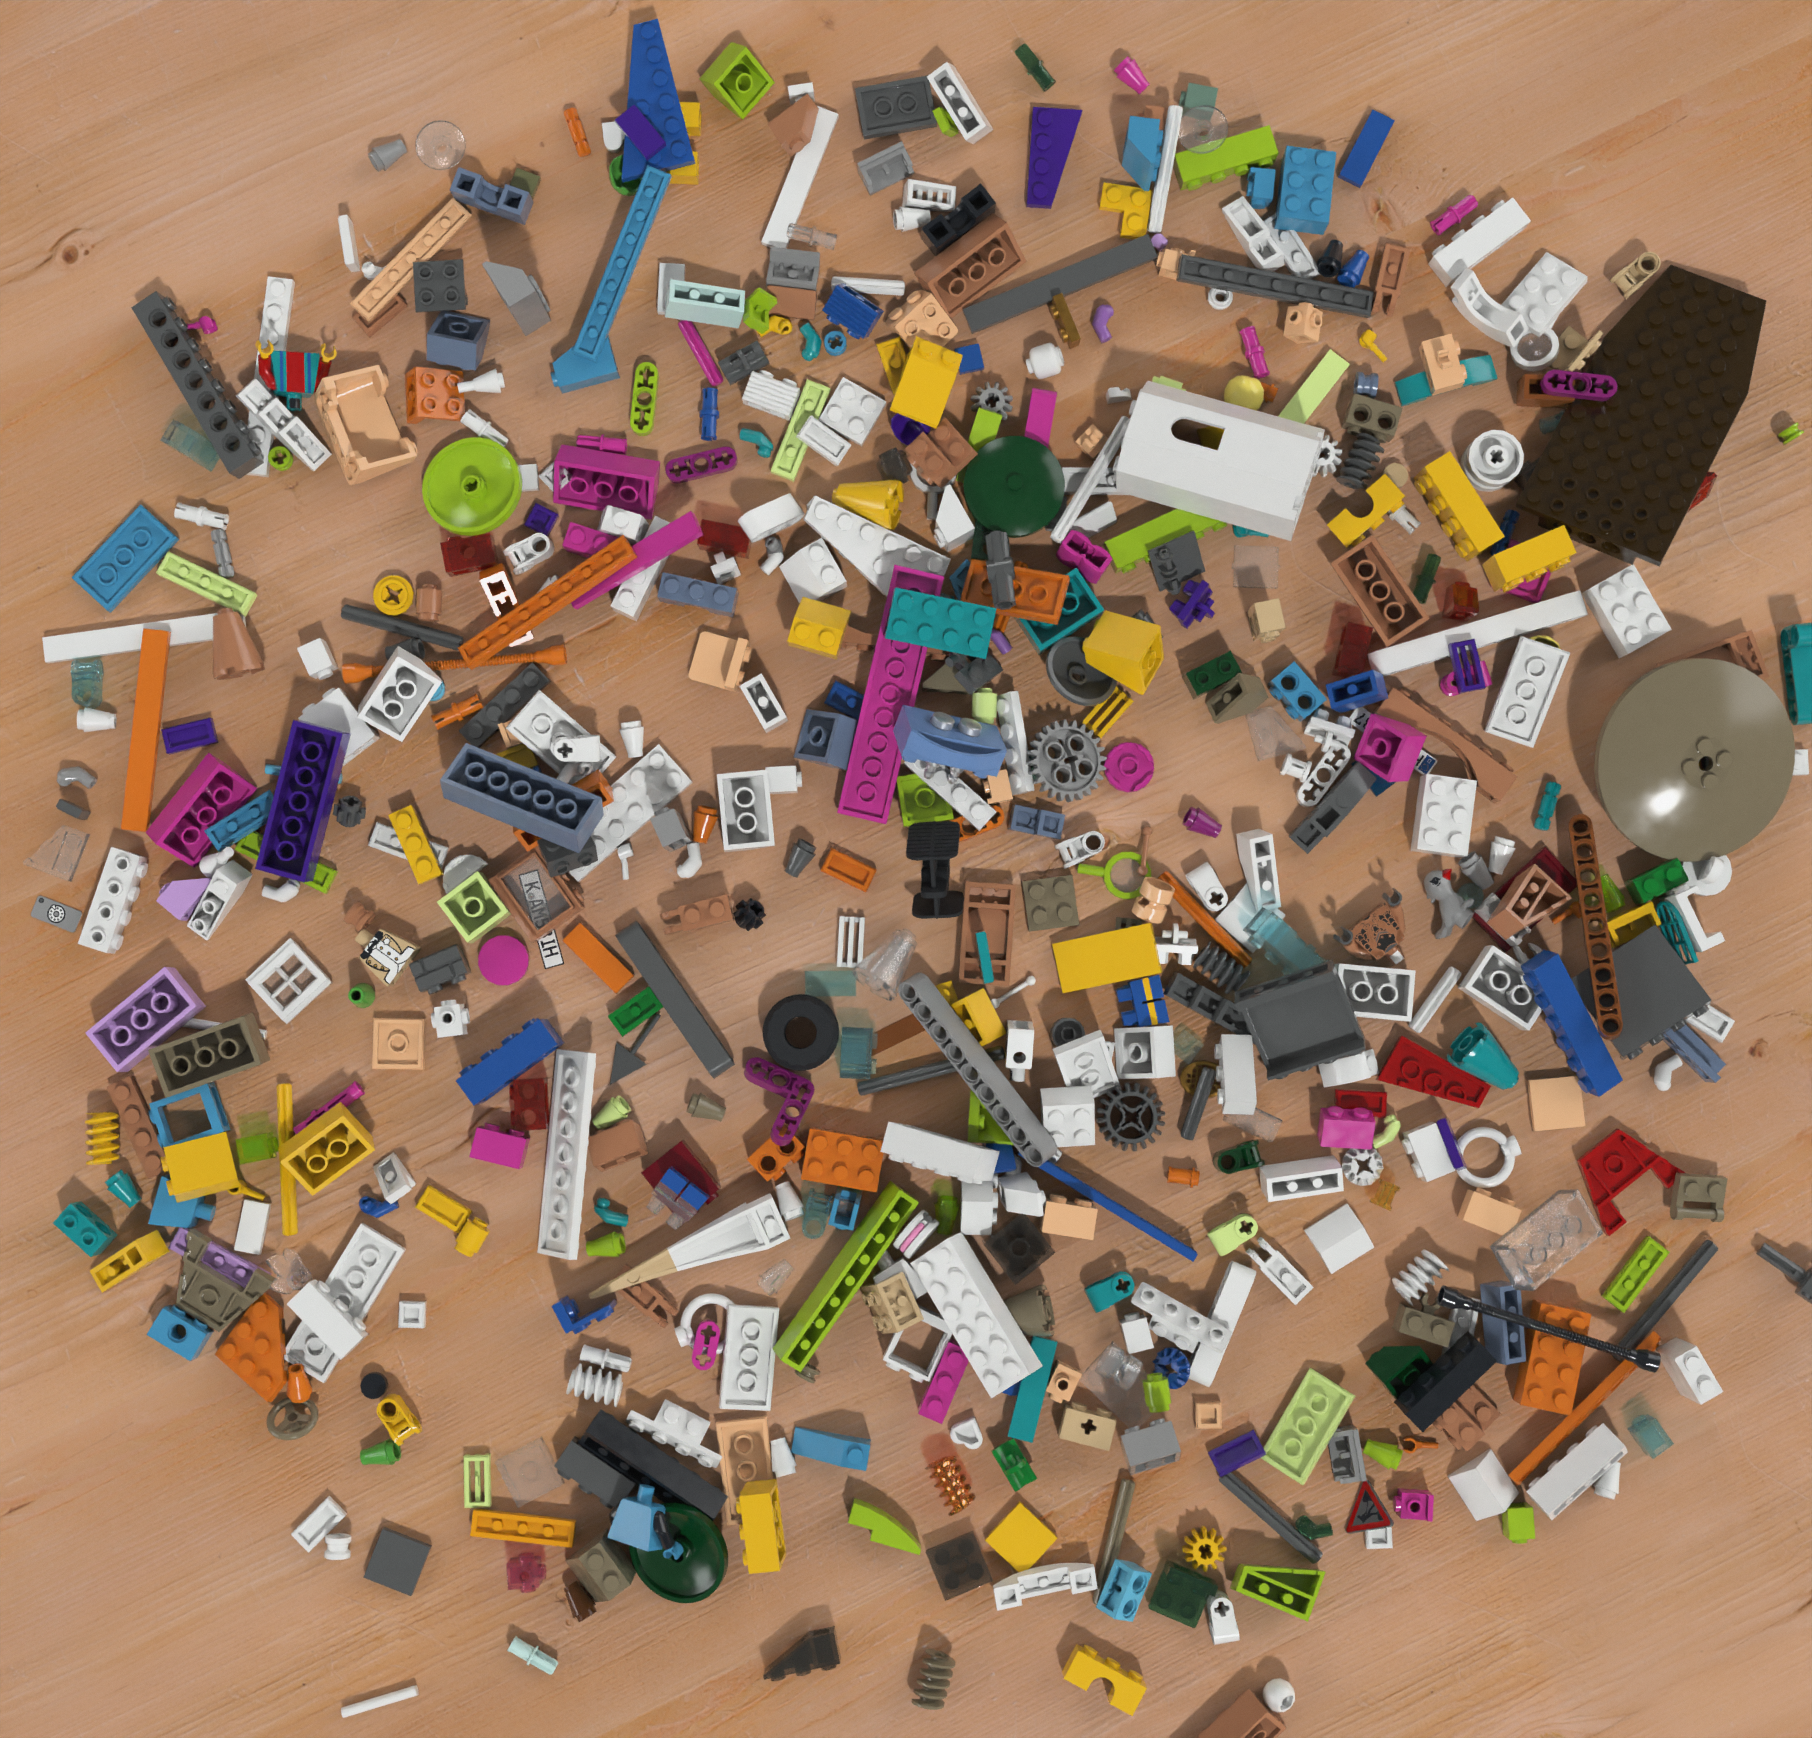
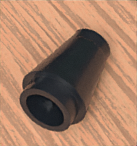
M1331 240L1317 261L1318 272L1324 277H1334L1341 270L1343 244L1339 240Z

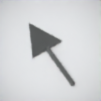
M660 1014L655 1015L631 1051H628L616 1042L610 1085L647 1065L634 1054L661 1017Z

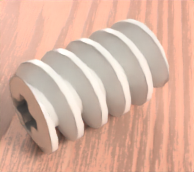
M1424 1249L1421 1251L1424 1259L1416 1256L1414 1258L1416 1266L1407 1264L1406 1267L1409 1274L1400 1271L1399 1275L1402 1280L1392 1279L1396 1291L1411 1306L1413 1304L1410 1297L1420 1299L1418 1290L1425 1293L1428 1292L1425 1286L1426 1282L1433 1286L1435 1285L1432 1278L1433 1275L1441 1279L1443 1277L1440 1272L1441 1268L1449 1272L1447 1266L1436 1255Z
M579 1363L571 1373L566 1394L568 1395L574 1388L575 1397H579L584 1391V1398L586 1400L594 1394V1401L598 1403L604 1396L605 1405H608L614 1399V1406L617 1407L623 1387L622 1374H618L616 1379L612 1380L611 1371L605 1377H602V1369L599 1368L596 1374L593 1375L592 1366H589L585 1372H582V1364Z

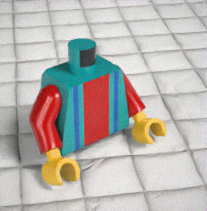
M269 339L267 340L268 346L265 349H261L260 341H256L255 346L260 353L258 355L259 375L267 387L273 390L275 396L286 397V408L289 411H301L302 398H310L316 392L322 378L328 377L332 364L331 360L337 354L335 346H333L331 353H325L326 345L323 343L320 347L322 355L320 357L319 353L275 351Z

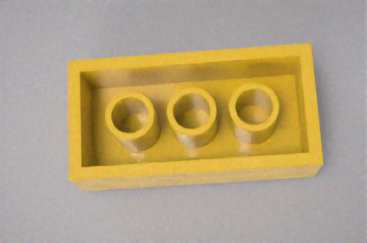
M1451 451L1426 465L1414 477V485L1421 495H1425L1429 502V510L1434 516L1439 517L1442 522L1443 532L1446 536H1451L1456 544L1455 550L1461 558H1465L1467 562L1505 537Z

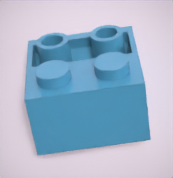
M1130 116L1124 142L1122 167L1144 191H1149L1151 181L1156 182L1157 170L1160 165L1161 152L1159 151L1162 145L1163 130H1159L1160 119Z

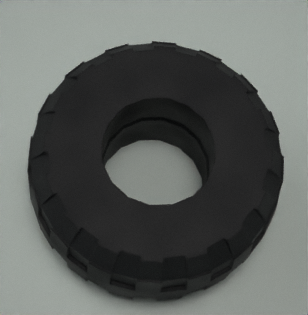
M797 994L780 1000L770 1009L763 1025V1041L768 1053L777 1063L792 1070L804 1071L822 1065L833 1054L839 1040V1025L834 1012L825 1002L811 995ZM796 1017H806L816 1026V1039L808 1047H794L786 1038V1026L789 1021Z

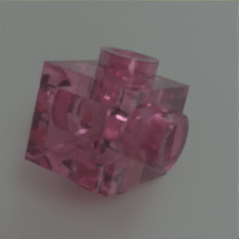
M532 1552L521 1553L518 1557L510 1558L506 1563L508 1590L520 1589L522 1593L534 1592L536 1588L540 1587L543 1579H546V1564L542 1563L541 1556H534Z

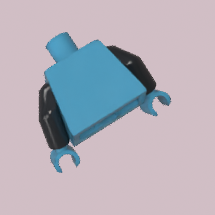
M640 1484L637 1497L623 1498L609 1513L611 1528L607 1538L648 1552L664 1548V1558L669 1559L673 1555L674 1559L677 1560L683 1553V1547L680 1543L674 1541L665 1515L666 1509L664 1505L652 1502L655 1487Z

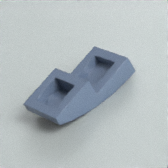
M1012 805L1008 830L1060 840L1065 815L1042 809L1038 810L1020 805Z

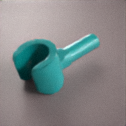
M1233 525L1234 534L1238 538L1248 535L1269 536L1268 534Z

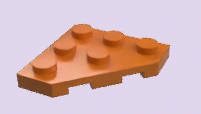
M265 1292L250 1305L215 1355L267 1402H272L288 1381L287 1370H284L286 1346L285 1334H282L281 1321L284 1318L283 1307Z

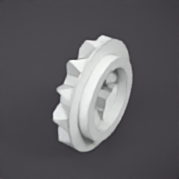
M1350 1148L1342 1161V1169L1346 1178L1359 1186L1371 1185L1380 1178L1381 1172L1384 1169L1382 1157L1374 1148L1372 1150ZM1356 1158L1361 1161L1368 1159L1367 1166L1371 1172L1365 1170L1358 1172L1360 1166L1354 1159Z

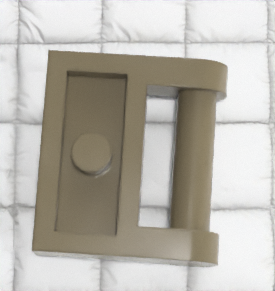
M1676 1173L1670 1206L1671 1218L1673 1220H1682L1683 1218L1711 1219L1712 1222H1722L1724 1220L1723 1204L1728 1178L1721 1175ZM1684 1201L1711 1202L1710 1209L1684 1208L1683 1204Z

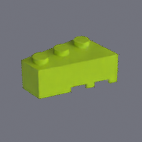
M1238 1564L1230 1589L1308 1622L1326 1571L1309 1568Z

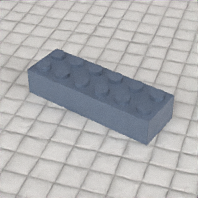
M465 743L440 779L445 799L577 853H580L604 816L602 797L468 743Z

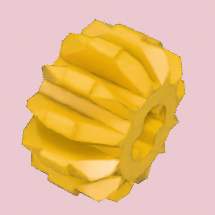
M1201 1526L1199 1534L1194 1528L1191 1529L1194 1537H1184L1185 1542L1189 1544L1182 1546V1551L1188 1553L1184 1559L1187 1563L1192 1562V1568L1195 1570L1201 1565L1203 1572H1207L1209 1564H1211L1213 1569H1216L1215 1560L1223 1562L1224 1557L1219 1553L1226 1551V1546L1221 1544L1224 1541L1222 1535L1216 1536L1214 1528L1210 1529L1207 1533L1205 1526ZM1205 1544H1207L1208 1552L1203 1550V1554H1201L1199 1547L1201 1545L1205 1547Z

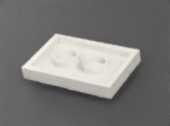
M1546 252L1501 305L1521 313L1529 328L1528 331L1540 337L1587 283V276Z
M1101 1030L1053 1048L1066 1087L1091 1085L1093 1098L1106 1094L1108 1090H1115L1116 1085L1120 1086Z

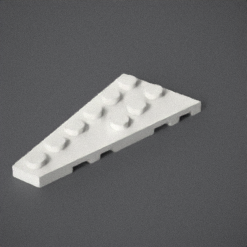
M813 496L803 519L886 596L888 595L894 565L944 576L951 560L817 496Z

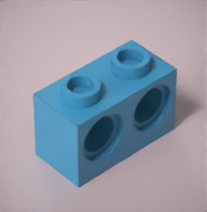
M1295 661L1268 683L1271 687L1269 689L1271 695L1277 701L1281 699L1287 706L1285 710L1288 715L1294 720L1298 719L1300 722L1327 700ZM1282 678H1289L1293 682L1291 690L1282 687ZM1299 697L1308 699V709H1302L1298 705Z

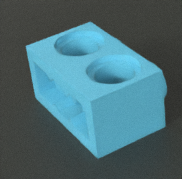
M1115 1559L1096 1608L1113 1619L1133 1622L1152 1573L1134 1562Z

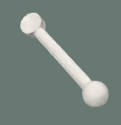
M1028 976L1025 982L998 999H992L991 1003L994 1009L998 1008L1001 1002L1028 985H1034L1036 982L1035 977Z

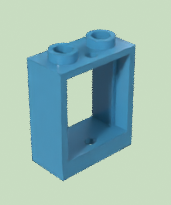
M215 1082L207 1083L149 1104L151 1108L149 1116L152 1123L157 1126L159 1132L157 1140L161 1148L231 1130ZM200 1094L212 1129L174 1142L163 1106Z

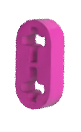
M712 1320L702 1321L696 1329L692 1362L699 1370H707L715 1362L720 1330L718 1325ZM707 1325H710L712 1331H715V1335H710L708 1343H704L705 1335L701 1333V1330H705ZM703 1347H707V1356L711 1358L710 1360H705L704 1364H700L696 1356L702 1354Z

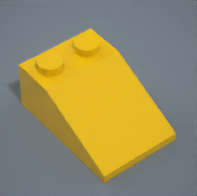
M916 336L907 355L890 411L936 429L963 355Z

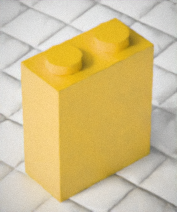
M226 1132L163 1147L165 1156L160 1157L163 1171H169L171 1180L166 1181L169 1196L175 1195L177 1203L239 1187Z

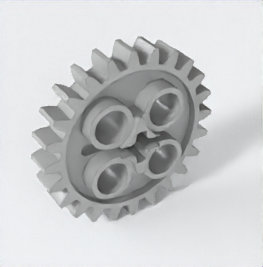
M1066 719L1060 721L1059 724L1055 721L1050 723V727L1048 725L1042 727L1043 733L1038 732L1035 734L1038 741L1034 740L1029 743L1034 750L1026 753L1033 757L1031 761L1026 762V765L1033 766V770L1028 774L1036 775L1037 778L1033 781V784H1042L1040 792L1049 790L1048 798L1056 795L1058 802L1064 800V798L1067 802L1073 801L1074 798L1081 800L1083 795H1091L1090 789L1094 790L1099 787L1095 781L1104 779L1099 772L1106 770V767L1100 765L1102 761L1107 760V757L1100 756V752L1105 748L1097 747L1096 744L1100 741V738H1091L1094 730L1085 732L1086 724L1077 727L1076 720L1071 721L1069 725ZM1071 739L1077 744L1076 751L1070 746ZM1049 747L1055 752L1054 759L1048 754ZM1068 758L1069 763L1065 764L1064 759ZM1080 763L1085 768L1084 775L1079 772L1078 766ZM1057 771L1063 775L1062 783L1056 778Z

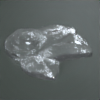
M285 1248L283 1255H274L266 1259V1263L277 1275L270 1285V1289L275 1292L290 1294L294 1290H301L308 1282L312 1281L311 1272L307 1267L303 1266L301 1257L292 1249Z

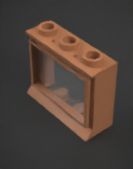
M538 846L494 877L488 879V882L528 939L533 943L538 942L585 908L582 904L584 901L583 896L577 888L571 889L567 883L570 878L566 873L555 877L549 876L547 865Z

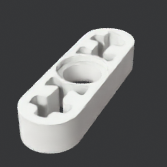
M1340 743L1338 749L1330 747L1308 775L1306 781L1296 793V799L1301 806L1312 807L1316 805L1343 770L1351 757L1350 750L1346 745ZM1333 750L1336 752L1342 750L1344 760L1339 759L1335 762L1333 766L1337 767L1336 771L1331 765L1324 763L1325 760L1328 763L1335 757L1334 753H1332ZM1325 768L1329 771L1330 779L1328 782L1323 783L1317 779L1316 774L1319 769ZM1310 780L1316 786L1323 788L1321 791L1319 788L1315 789L1312 793L1314 800H1304L1303 790L1307 792L1313 787V784L1309 783Z

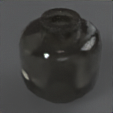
M895 447L878 455L880 459L877 461L876 467L882 480H897L903 484L909 481L907 476L912 473L913 467L907 460V454L904 450H898Z

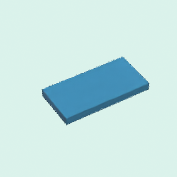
M140 504L72 576V579L111 613L180 539Z

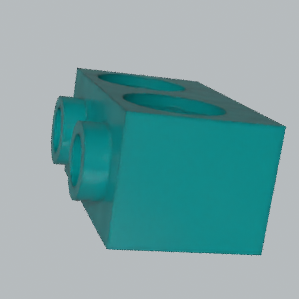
M81 1201L70 1203L53 1222L56 1227L90 1257L102 1254L118 1236L115 1231Z

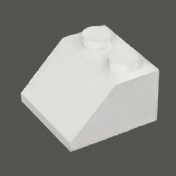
M950 484L945 486L936 518L935 534L933 535L939 548L944 547L949 552L973 539L975 530Z
M823 538L800 549L779 566L799 604L802 597L822 601L847 587V581Z
M1173 1025L1114 1028L1118 1079L1176 1076Z

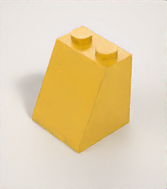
M1106 610L1101 618L1095 621L1092 633L1089 637L1085 638L1082 646L1087 664L1141 695H1144L1164 660L1160 625Z

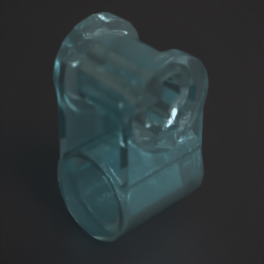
M73 660L71 664L72 699L83 707L95 709L100 706L103 699L102 680L104 669L102 661L94 660L93 662L80 663L79 660ZM87 691H91L89 700L83 701V695Z
M814 1188L810 1189L802 1224L803 1234L807 1238L817 1239L823 1235L828 1216L830 1217L835 1194L826 1195L815 1192ZM814 1200L825 1202L826 1204H821L815 1202ZM811 1220L818 1221L821 1225L820 1232L817 1234L809 1233L806 1228L807 1223Z

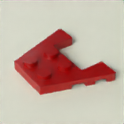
M1620 1129L1612 1131L1577 1159L1603 1232L1607 1236L1612 1235L1627 1222L1611 1203L1615 1196L1649 1169H1651L1663 1186L1668 1189L1674 1185L1676 1173H1685Z

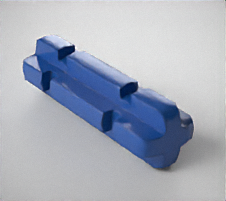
M1509 509L1505 512L1504 522L1500 525V530L1505 537L1492 546L1490 551L1492 556L1507 549L1505 546L1509 545L1516 527L1514 524L1518 522L1520 517L1517 511Z

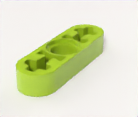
M650 362L641 363L635 372L630 425L633 432L638 436H647L654 428L659 373L656 366ZM646 369H650L651 374H654V376H649V387H639V385H645V379L641 373H645ZM642 393H648L652 396L651 402L646 406L638 403V397ZM640 411L645 412V421L649 423L641 430L636 422L641 421Z

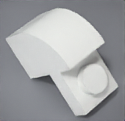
M1373 1049L1361 1051V1053L1355 1056L1347 1055L1338 1058L1330 1064L1322 1063L1318 1065L1324 1087L1352 1083L1379 1074Z

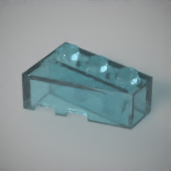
M1264 907L1259 910L1243 929L1249 936L1248 942L1257 949L1262 948L1267 953L1264 956L1274 965L1279 963L1283 967L1281 972L1284 975L1330 961L1320 957L1315 952V947L1311 944L1307 945L1294 929L1274 912Z

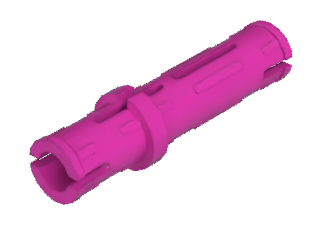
M354 1081L320 1109H314L310 1112L311 1115L293 1128L296 1134L339 1102L345 1107L349 1106L365 1094L363 1088Z

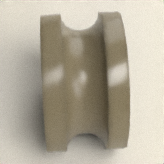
M807 1363L801 1372L795 1370L794 1373L810 1383H815L814 1377L819 1375L821 1371Z

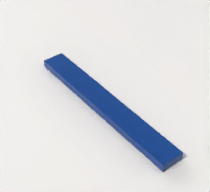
M1017 1151V1154H1018L1019 1156H1021L1022 1158H1024V1157L1021 1155V1153H1020L1019 1151ZM1047 1160L1039 1166L1040 1169L1192 1262L1198 1254L1194 1249Z

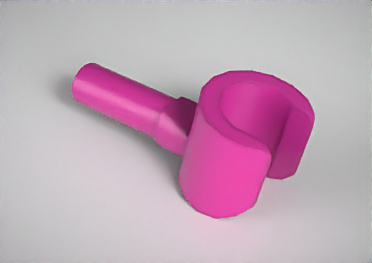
M207 316L201 317L198 322L187 324L188 330L202 328L204 334H211L218 330L215 321Z

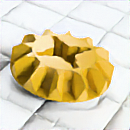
M391 575L384 577L374 588V603L386 615L397 616L401 613H406L407 609L413 605L414 592L411 584L400 576ZM388 588L395 592L401 591L398 595L399 604L394 600L388 601V598L391 596Z

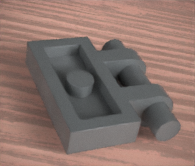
M951 652L945 660L948 667H956L958 672L954 677L970 695L1004 670L989 652H987L986 659ZM966 657L971 661V663H968L965 660Z

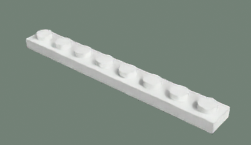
M268 276L259 337L261 349H265L268 346L267 340L269 339L275 351H286L295 287L293 279ZM258 351L254 379L256 378L274 398L277 397L279 400L280 396H275L273 390L267 387L259 375L258 355L260 353ZM249 411L247 427L250 432L248 436L251 441L254 440L262 451L260 456L264 463L246 475L269 477L270 463L268 461V454L273 448L274 435Z

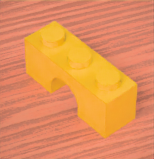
M680 102L688 136H701L702 111L700 103ZM692 151L696 164L666 171V173L672 176L669 184L698 185L700 162L698 152Z
M1386 474L1382 475L1365 490L1371 496L1374 504L1373 510L1368 516L1362 518L1355 517L1345 508L1327 524L1346 548L1350 545L1353 547L1357 546L1366 538L1363 533L1370 527L1373 531L1385 521L1382 517L1387 512L1391 511L1394 514L1405 504L1402 499L1406 496Z
M1076 1644L1062 1670L1063 1678L1087 1691L1091 1682L1096 1678L1104 1677L1112 1682V1688L1107 1696L1109 1704L1133 1716L1147 1689L1143 1676L1134 1670H1129V1672L1120 1668L1121 1665L1110 1657H1107L1106 1660L1097 1655L1098 1652L1088 1645L1081 1647Z

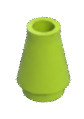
M614 1231L595 1240L587 1241V1254L589 1257H619L620 1254L626 1251L625 1238L622 1233L617 1234Z
M1367 1439L1362 1453L1368 1455L1388 1470L1390 1468L1396 1470L1403 1450L1398 1449V1445Z

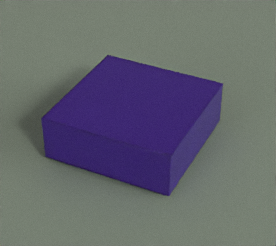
M535 503L524 525L548 537L559 515Z

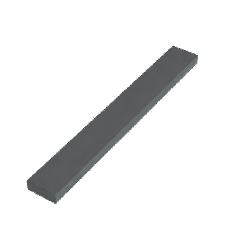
M1149 234L964 308L963 313L971 333L974 334L1052 302L1053 296L1062 293L1064 297L1154 261L1158 256Z
M1184 254L1179 259L1176 279L1178 282L1297 305L1301 302L1313 304V307L1317 309L1364 318L1371 316L1374 296L1373 291Z

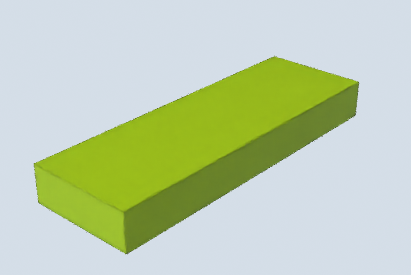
M981 407L978 408L968 439V443L976 452L987 443L995 440L1003 414ZM968 464L958 472L956 481L964 483Z
M1646 1236L1601 1297L1625 1313L1670 1252L1650 1236Z

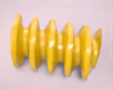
M114 1112L85 1113L92 1115V1118L86 1120L85 1124L93 1126V1128L85 1131V1134L93 1136L92 1139L85 1141L86 1145L93 1146V1149L85 1152L86 1155L93 1157L92 1160L86 1162V1165L112 1164V1161L120 1158L119 1154L112 1153L113 1150L119 1148V1144L112 1142V1140L119 1138V1134L111 1132V1130L119 1127V1124L111 1122V1120L118 1118L119 1114Z

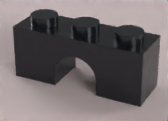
M979 184L961 198L960 204L951 213L944 217L940 214L921 228V239L936 257L992 213H995L996 202L982 184Z

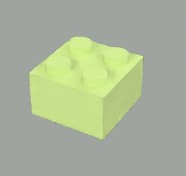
M479 871L437 901L467 943L476 942L511 915L488 882L487 877Z

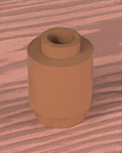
M423 584L421 589H417L416 596L418 620L438 622L442 612V590H438L437 585Z

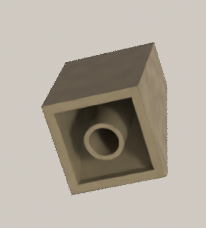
M605 1529L565 1560L595 1602L610 1601L631 1585L636 1574L631 1560L617 1541L607 1538L608 1529Z

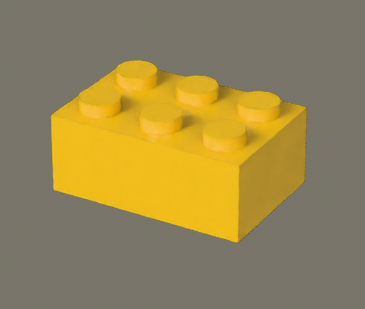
M1562 525L1494 554L1482 566L1494 592L1502 589L1505 593L1518 587L1519 584L1524 582V579L1528 583L1540 578L1542 574L1548 572L1547 569L1552 573L1563 568L1564 565L1571 562L1570 557L1577 552L1565 525Z
M339 1102L278 1147L280 1163L313 1196L375 1151L372 1135Z
M777 1479L746 1482L743 1490L740 1491L739 1498H736L737 1513L742 1515V1524L739 1525L740 1539L745 1540L746 1547L742 1553L744 1566L748 1565L749 1574L780 1571L786 1557V1547Z

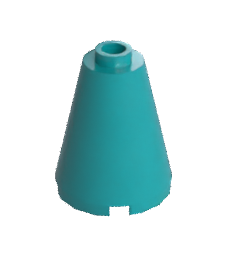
M1479 1022L1475 1023L1477 1025L1475 1028L1470 1026L1465 1028L1452 1042L1450 1048L1453 1049L1451 1056L1447 1054L1448 1062L1502 1090L1514 1087L1519 1079V1071L1488 1028Z

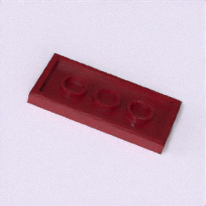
M1543 847L1498 888L1494 894L1502 900L1515 878L1533 864H1536L1568 894L1576 888V880L1546 847ZM1474 911L1472 918L1504 952L1513 947ZM1542 919L1538 920L1537 922L1533 923L1528 927L1532 929Z

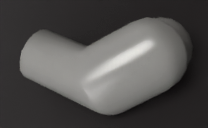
M78 766L63 768L57 773V783L61 786H67L71 782L79 781L88 789H91L97 782L94 776Z

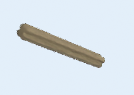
M1130 1479L1121 1480L1097 1579V1589L1094 1591L1092 1599L1095 1605L1098 1603L1115 1559H1118L1136 1485Z

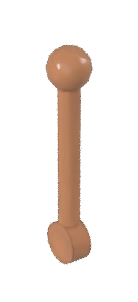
M1149 826L1144 827L1142 830L1144 842L1141 866L1137 869V874L1141 877L1148 873L1146 859L1149 836L1152 834V828Z

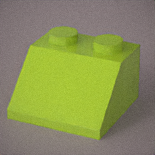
M730 42L699 78L719 102L742 120L775 83L748 48L734 42Z

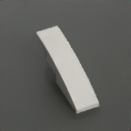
M256 378L236 395L248 410L312 471H315L332 455L297 416H293L278 398H274Z

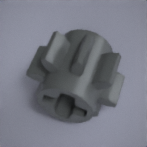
M345 796L339 799L338 804H334L333 815L337 816L336 821L344 827H354L360 824L361 819H365L366 808L362 807L363 802L354 796Z

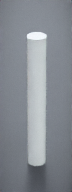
M417 1685L351 1704L342 1707L341 1714L345 1718L418 1696L419 1690Z

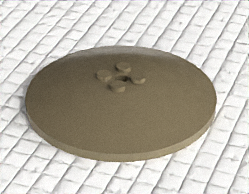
M1688 658L1673 661L1641 676L1622 693L1609 711L1600 730L1595 751L1594 773L1598 796L1603 809L1616 829L1627 840L1646 852L1669 860L1678 858L1679 861L1683 862L1710 860L1712 856L1721 857L1750 842L1770 823L1778 812L1789 790L1795 764L1794 735L1788 714L1775 692L1756 674L1734 663L1718 659ZM1707 756L1709 764L1707 768L1701 770L1699 768V761L1702 757Z

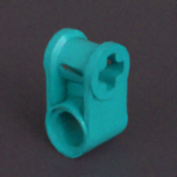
M1119 1271L1105 1279L1090 1284L1084 1288V1291L1095 1313H1098L1131 1295L1135 1285L1129 1273ZM1121 1278L1123 1281H1129L1126 1284L1127 1288L1125 1290L1121 1287L1116 1288L1119 1285L1118 1280Z

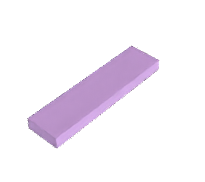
M180 1227L168 1248L183 1256L188 1242L186 1236L191 1228ZM214 1241L210 1243L201 1260L202 1263L243 1288L246 1287L257 1268L271 1275L270 1272Z

